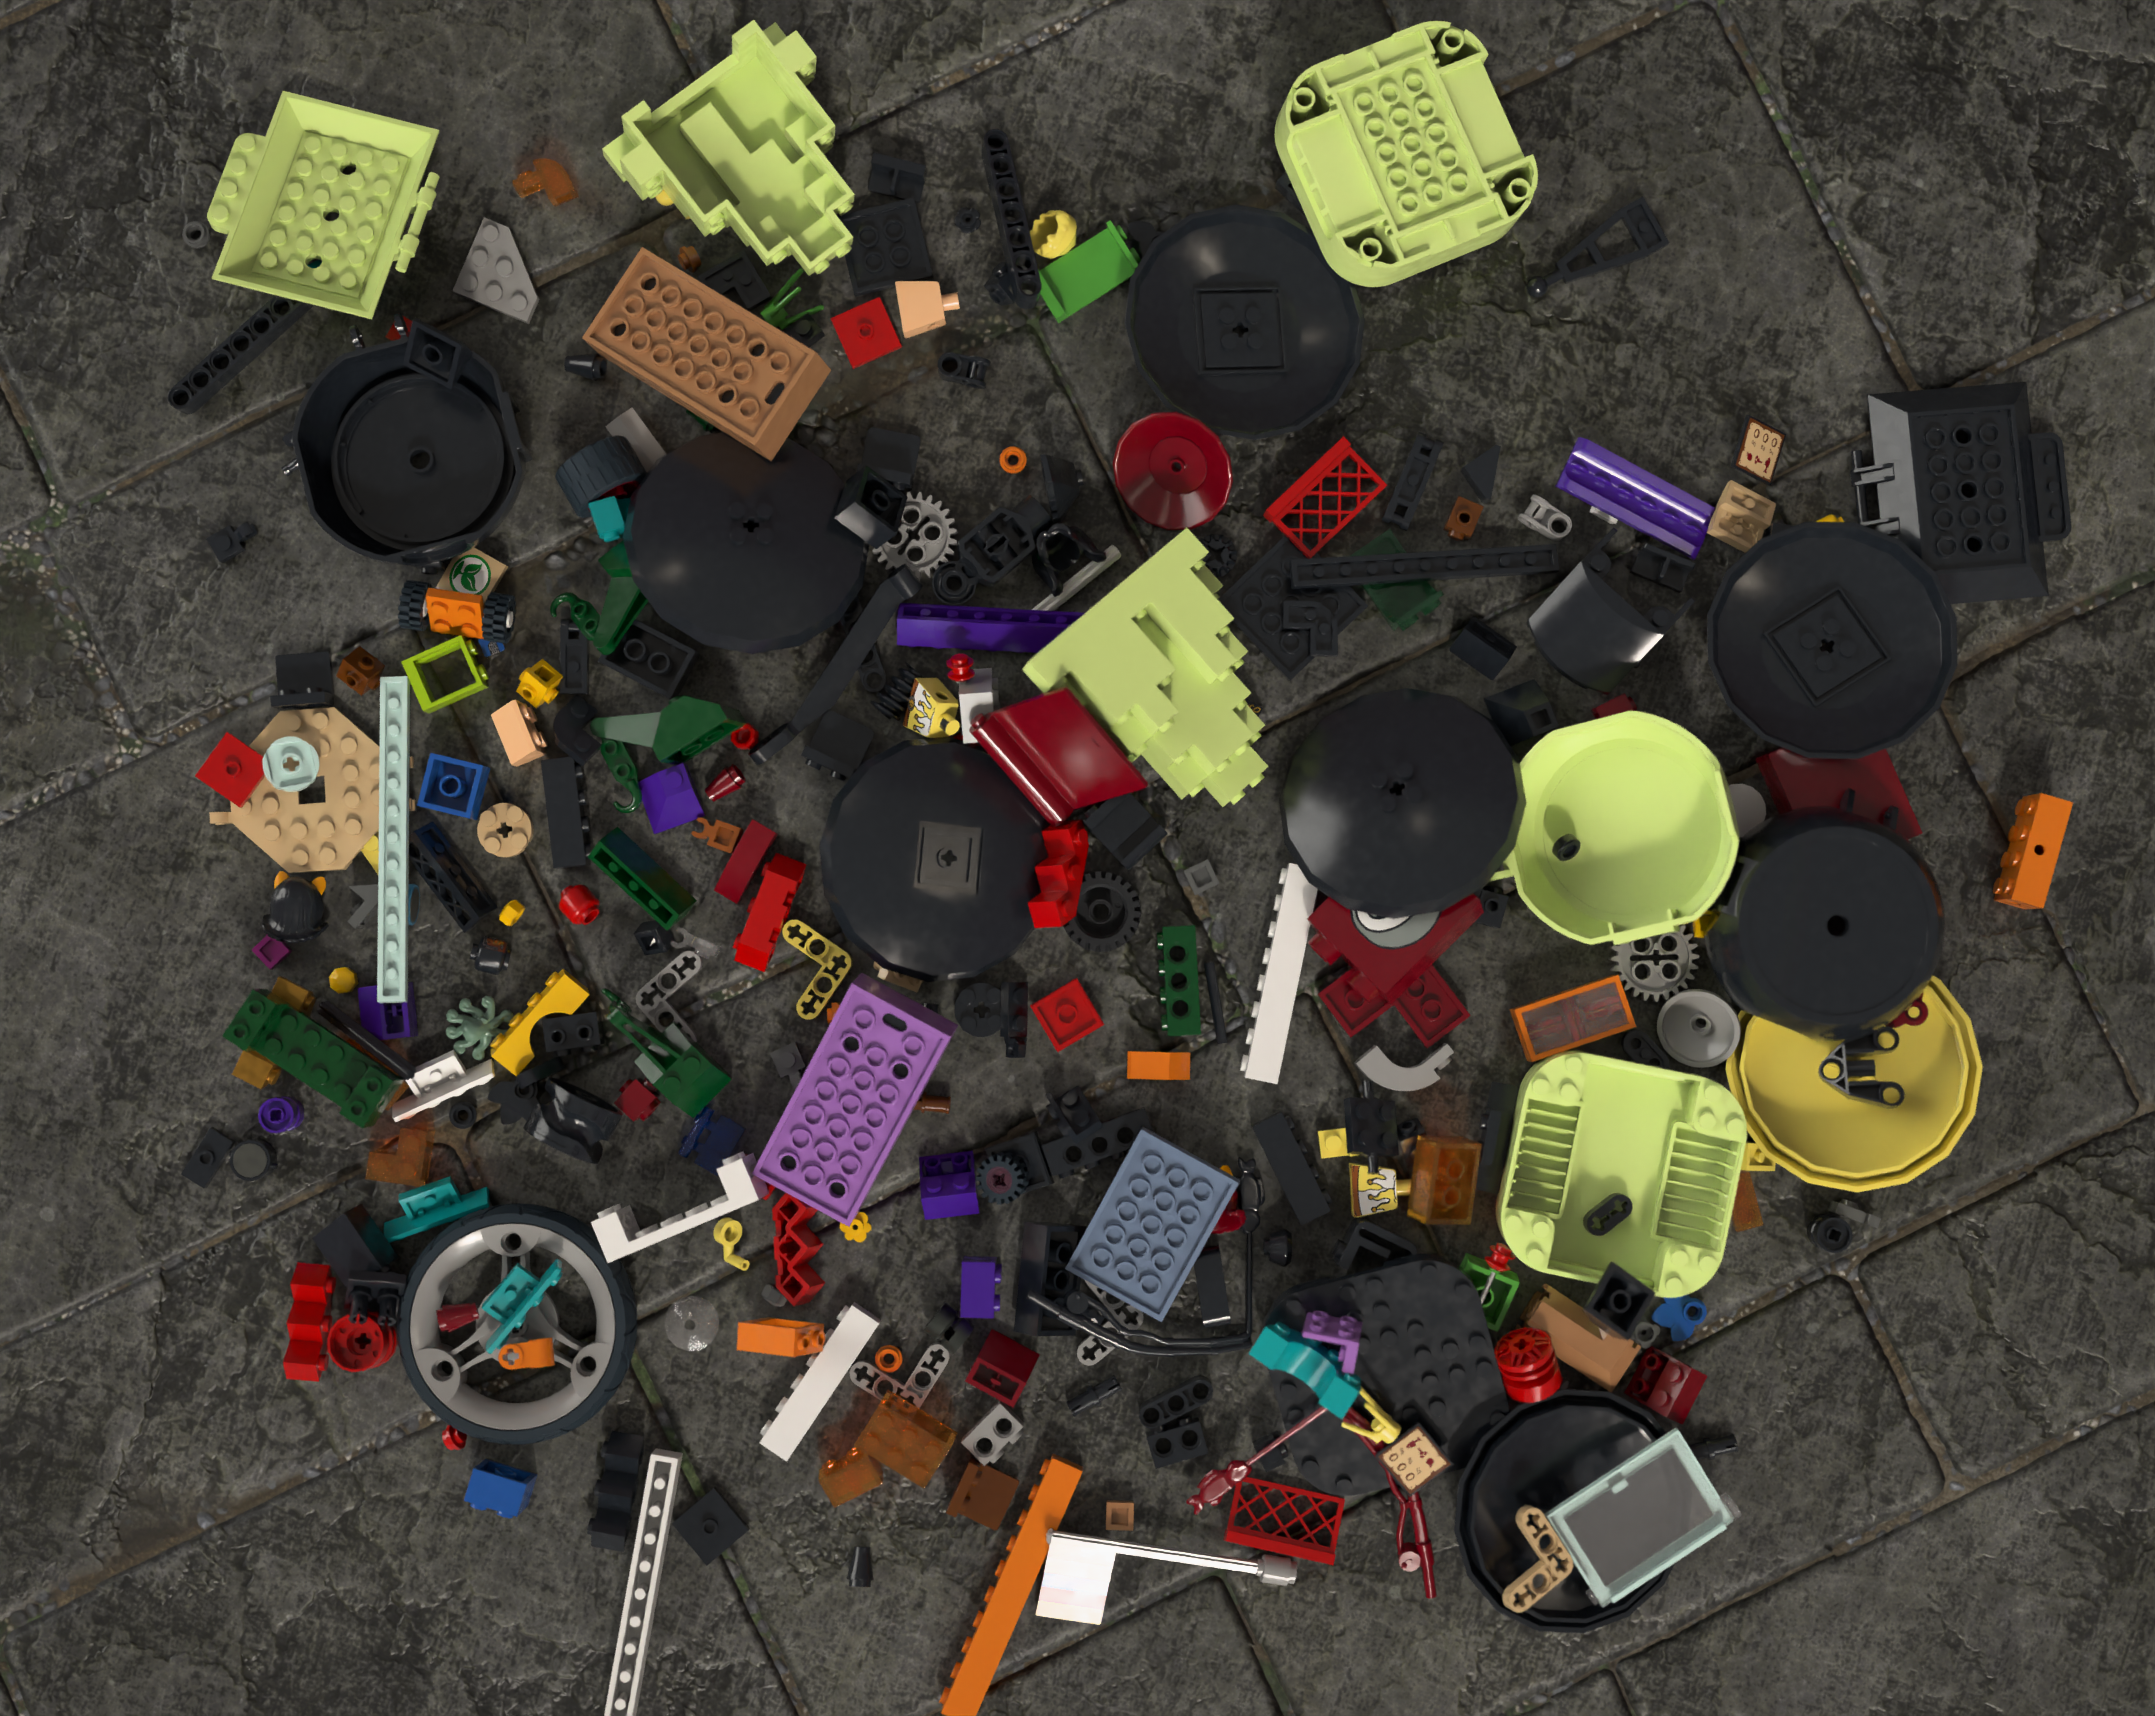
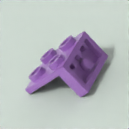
M1323 1311L1307 1312L1302 1336L1341 1344L1338 1361L1344 1362L1342 1372L1354 1374L1362 1322H1357L1355 1318L1342 1316L1341 1318L1332 1317Z

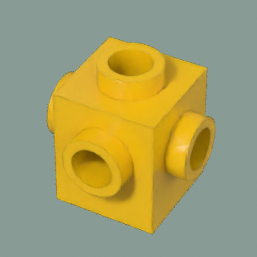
M541 659L534 666L528 667L522 672L519 677L521 682L516 692L537 709L544 702L549 704L555 699L559 692L556 689L563 675L544 659Z

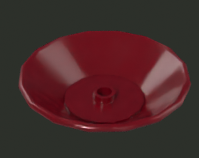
M1179 412L1151 413L1133 422L1118 440L1113 459L1116 487L1127 507L1146 523L1168 531L1184 530L1186 528L1192 530L1213 520L1227 503L1233 483L1230 456L1219 436L1199 419ZM1174 462L1180 463L1182 468H1176Z

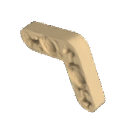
M1525 1505L1517 1511L1516 1523L1540 1560L1512 1582L1503 1592L1504 1605L1518 1613L1526 1611L1566 1578L1573 1569L1572 1557L1543 1512L1530 1505ZM1529 1513L1534 1515L1532 1517V1521L1535 1524V1526H1538L1540 1528L1535 1529L1533 1525L1527 1523L1529 1520L1527 1515ZM1548 1534L1550 1543L1546 1548L1541 1549L1539 1539L1542 1535ZM1551 1554L1562 1559L1560 1562L1562 1567L1560 1569L1556 1568L1558 1565L1554 1557L1550 1556ZM1541 1573L1544 1578L1543 1584L1539 1588H1534L1532 1580L1535 1575ZM1515 1593L1520 1594L1518 1597L1520 1602L1518 1604L1514 1602Z

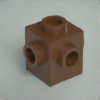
M359 646L343 658L336 676L362 696L370 689L374 691L379 687L380 677L385 665Z

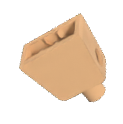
M937 281L895 282L905 338L944 326L946 324L944 311L960 309L957 292L941 295L940 285Z

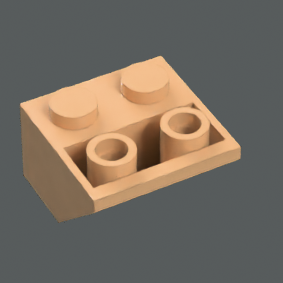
M515 699L491 714L511 765L518 767L547 754L544 747L548 746L543 733L541 731L538 732L534 722H537V717L531 706L527 707L526 704Z

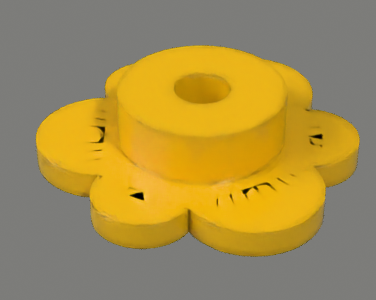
M859 1212L849 1227L840 1222V1229L842 1232H845L847 1240L854 1238L856 1242H863L867 1237L866 1233L871 1230V1225L867 1223V1214ZM853 1225H857L858 1229H854Z

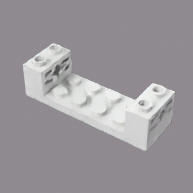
M744 1151L722 1160L724 1166L716 1170L726 1194L710 1201V1207H708L707 1203H704L685 1212L686 1217L684 1218L682 1213L660 1222V1228L656 1223L640 1231L630 1205L621 1208L619 1203L597 1213L599 1218L592 1221L591 1224L607 1263L755 1202L770 1194L765 1181L752 1174L757 1164L754 1154L751 1153L745 1156Z

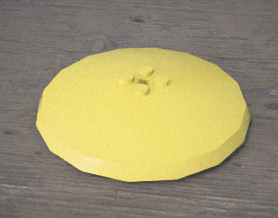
M1932 976L1923 991L1922 1001L1928 1007V1017L1923 1024L1918 1026L1904 1024L1898 1028H1893L1899 1035V1045L1896 1050L1888 1054L1846 1057V1061L1874 1060L1876 1076L1850 1077L1848 1081H1892L1898 1083L1903 1088L1905 1093L1904 1100L1900 1106L1894 1109L1847 1099L1820 1079L1818 1074L1820 1064L1844 1040L1816 1041L1741 1010L1738 1014L1741 1026L1740 1040L1733 1054L1727 1059L1725 1070L1731 1094L1736 1098L1743 1110L1747 1131L1763 1154L1807 1183L1852 1192H1862L1908 1183L1946 1158L1975 1116L1983 1066L1971 1019L1943 982L1937 977ZM1917 1007L1909 1009V1015L1912 1018L1917 1017L1920 1013ZM1883 1033L1879 1035L1878 1043L1883 1048H1890L1894 1045V1038L1889 1033ZM1830 1063L1823 1068V1073L1827 1078L1834 1079L1839 1076L1840 1071L1837 1065ZM1887 1088L1883 1092V1098L1888 1103H1896L1899 1100V1092L1894 1088Z

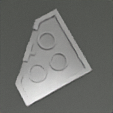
M484 217L453 292L529 324L539 302V297L515 243L512 231L509 227Z

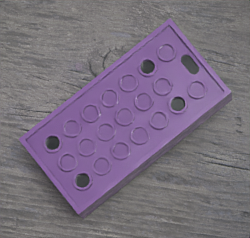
M861 973L850 985L752 1174L849 1227L861 1209L952 1039L958 1024Z

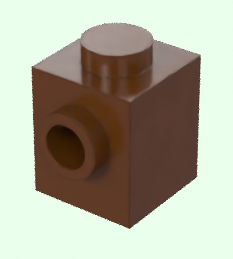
M1458 496L1443 528L1444 531L1448 532L1447 536L1457 541L1468 540L1472 536L1484 506Z

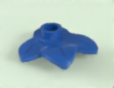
M1689 1294L1672 1298L1663 1297L1665 1303L1659 1305L1654 1310L1651 1319L1660 1326L1671 1328L1670 1332L1673 1341H1682L1689 1338L1694 1331L1695 1325L1703 1322L1706 1317L1707 1310L1705 1304L1697 1298L1690 1297ZM1691 1306L1696 1307V1314L1693 1316H1689L1687 1312Z

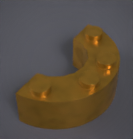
M279 976L272 989V993L310 1017L316 1001L313 992ZM243 1051L232 1075L259 1089H263L268 1084L274 1085L282 1068L257 1051Z

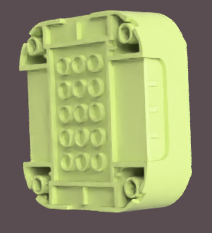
M1446 21L1423 22L1394 33L1391 37L1346 55L1340 54L1313 65L1296 79L1278 114L1275 125V144L1280 159L1324 258L1338 275L1351 283L1365 287L1387 286L1487 246L1502 238L1531 203L1538 182V171L1534 155L1524 157L1516 134L1511 128L1506 112L1495 92V87L1491 83L1483 65L1489 54L1480 40L1467 29L1462 31L1450 26L1451 23Z
M1566 1050L1541 1059L1526 1073L1518 1091L1500 1190L1496 1200V1221L1502 1237L1512 1252L1523 1263L1540 1272L1598 1284L1610 1262H1614L1656 1292L1654 1296L1680 1297L1700 1289L1716 1273L1725 1250L1747 1139V1125L1740 1104L1725 1087L1694 1073H1685L1597 1055L1583 1050ZM1620 1193L1631 1200L1633 1208L1631 1214L1608 1233L1596 1236L1585 1229L1583 1219L1586 1213L1609 1195ZM1616 1200L1614 1202L1616 1207L1609 1213L1613 1212L1614 1210H1617L1619 1212L1623 1210L1621 1205L1624 1203V1201L1620 1202ZM1606 1215L1601 1219L1594 1217L1592 1219L1594 1221V1224L1591 1227H1596L1599 1229L1601 1227L1600 1221L1604 1219Z

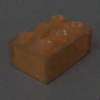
M1418 1135L1407 1216L1424 1224L1471 1225L1482 1144L1463 1136Z
M887 1389L860 1432L854 1446L925 1489L952 1447L958 1432Z

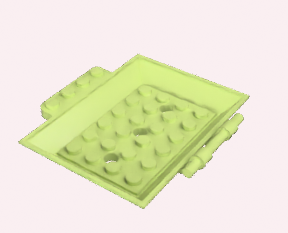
M282 91L266 136L244 133L236 138L209 207L207 219L211 227L217 232L228 234L212 279L372 319L393 261H397L395 267L397 271L406 272L410 259L415 256L419 245L418 237L427 211L432 209V204L436 197L435 189L440 178L439 175L430 172L425 186L421 187L419 193L418 190L439 130ZM353 166L356 168L355 172L350 175L342 173L345 167ZM331 212L339 214V217L334 221L325 220L326 215ZM414 214L409 231L401 240L409 215ZM313 259L322 261L321 265L317 268L308 267V263Z

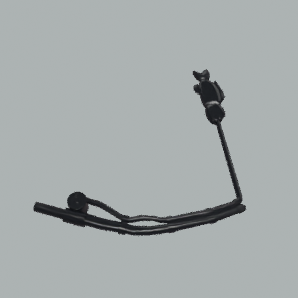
M1238 1157V1166L1243 1174L1241 1177H1235L1240 1180L1236 1188L1238 1191L1239 1209L1244 1210L1246 1216L1245 1223L1240 1228L1242 1233L1247 1234L1246 1332L1217 1338H1163L1147 1331L1128 1330V1328L1121 1326L1102 1304L1078 1289L1067 1291L1063 1298L1064 1304L1062 1305L1032 1289L1027 1294L1026 1299L1056 1315V1319L1076 1330L1080 1329L1093 1337L1112 1344L1117 1349L1121 1348L1127 1352L1165 1357L1188 1355L1212 1356L1252 1348L1253 1343L1248 1340L1252 1334V1233L1260 1225L1258 1210L1265 1202V1191L1261 1177L1256 1179L1253 1174L1256 1168L1255 1159L1252 1158L1245 1162L1242 1158ZM1088 1304L1099 1310L1119 1333H1115L1095 1323L1080 1313L1087 1309ZM1125 1336L1150 1338L1166 1346L1144 1345L1130 1341Z

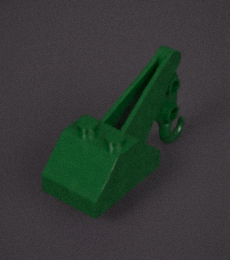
M623 540L598 559L603 568L612 577L601 616L590 602L580 599L571 592L558 595L550 606L552 617H556L557 607L563 602H569L572 620L588 640L593 641V645L603 655H609L616 649L624 634L648 602L633 581Z
M679 695L672 698L668 702L669 705L662 709L661 712L595 718L591 722L590 730L593 735L602 739L601 754L616 781L626 787L632 795L630 805L622 806L615 801L613 803L615 808L622 813H631L639 808L642 802V792L638 782V769L624 742L651 747L660 762L679 765L686 763L747 724L741 712L734 708Z
M607 988L601 990L611 1001L608 1007L609 1013L606 1015L607 1019L642 1051L634 1060L636 1065L671 1103L692 1118L732 1080V1076L674 1020L662 1032H659L631 1016L632 1009L615 993ZM625 1025H630L633 1029L650 1039L652 1043L646 1047Z

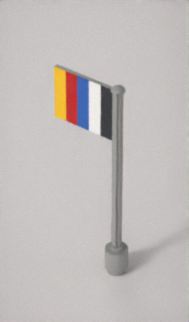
M1050 1528L1046 1533V1542L1049 1544L1035 1615L1100 1625L1115 1553L1255 1573L1256 1576H1259V1580L1262 1583L1282 1586L1295 1583L1297 1562L1291 1561L1290 1558L1263 1554L1262 1559L1254 1561L1054 1531L1053 1528Z

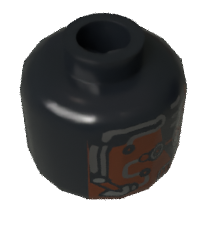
M484 936L479 944L473 943L470 959L475 960L474 967L477 971L499 975L502 970L507 971L512 949H508V943L504 940Z

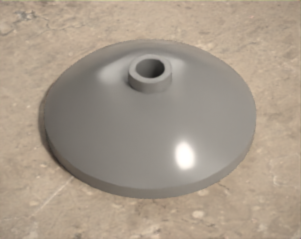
M1690 989L1675 994L1663 1005L1657 1020V1033L1663 1048L1675 1060L1691 1067L1705 1068L1718 1065L1733 1054L1740 1040L1741 1026L1736 1011L1723 997L1707 990ZM1697 1019H1704L1706 1024H1699Z

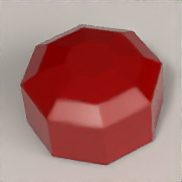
M747 723L731 734V741L741 750L752 749L758 743L759 732L752 724Z

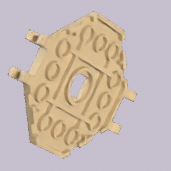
M335 707L280 711L249 747L264 756L270 745L277 739L294 736L306 741L315 748L319 757L317 776H324L326 802L301 804L299 791L286 792L278 790L264 777L242 808L231 802V812H209L210 823L215 825L234 824L288 873L346 870L357 854L364 849V845L379 831L380 746ZM409 756V768H414V758ZM289 757L287 758V763L283 764V767L289 768L290 771H295V767L299 766V761H293V758ZM409 798V811H416V800Z

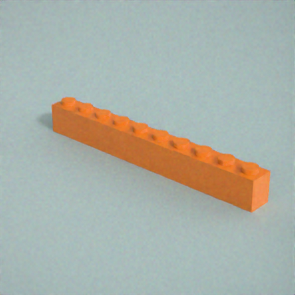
M1052 1454L1050 1460L1045 1458L1039 1474L1043 1475L1040 1484H1034L1028 1496V1499L1032 1501L1028 1511L1023 1509L1018 1519L1017 1525L1021 1526L1017 1536L1012 1534L1007 1544L1006 1550L1009 1551V1555L1006 1561L1000 1560L996 1569L995 1576L998 1577L995 1587L990 1585L983 1601L988 1603L984 1612L978 1611L972 1625L976 1628L973 1637L967 1636L961 1650V1652L965 1653L961 1663L956 1661L950 1675L954 1679L950 1688L945 1687L939 1700V1703L943 1704L942 1714L946 1716L977 1715L1048 1552L1049 1544L1046 1542V1533L1050 1528L1057 1531L1081 1477L1083 1466L1056 1454Z

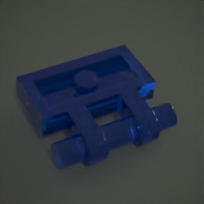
M705 1106L701 1114H697L693 1120L695 1124L690 1133L683 1137L681 1141L683 1145L678 1154L688 1158L692 1149L697 1151L699 1154L694 1163L719 1176L716 1169L724 1166L722 1160L730 1157L746 1128L724 1115H721L716 1124L710 1120L715 1110ZM704 1128L711 1131V1134L705 1144H702L697 1140Z

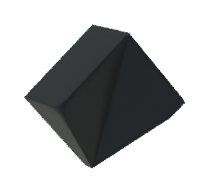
M656 920L641 923L634 932L644 955L667 952L675 942L670 929L667 931Z

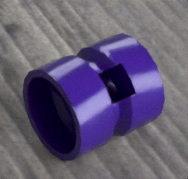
M291 1096L268 1099L259 1109V1123L263 1129L271 1133L294 1130L300 1126L304 1119L303 1105L299 1100Z

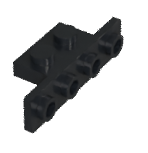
M1499 1082L1491 1083L1486 1113H1482L1480 1119L1481 1139L1480 1141L1477 1140L1474 1151L1477 1161L1472 1188L1475 1190L1499 1193L1519 1088L1517 1086Z

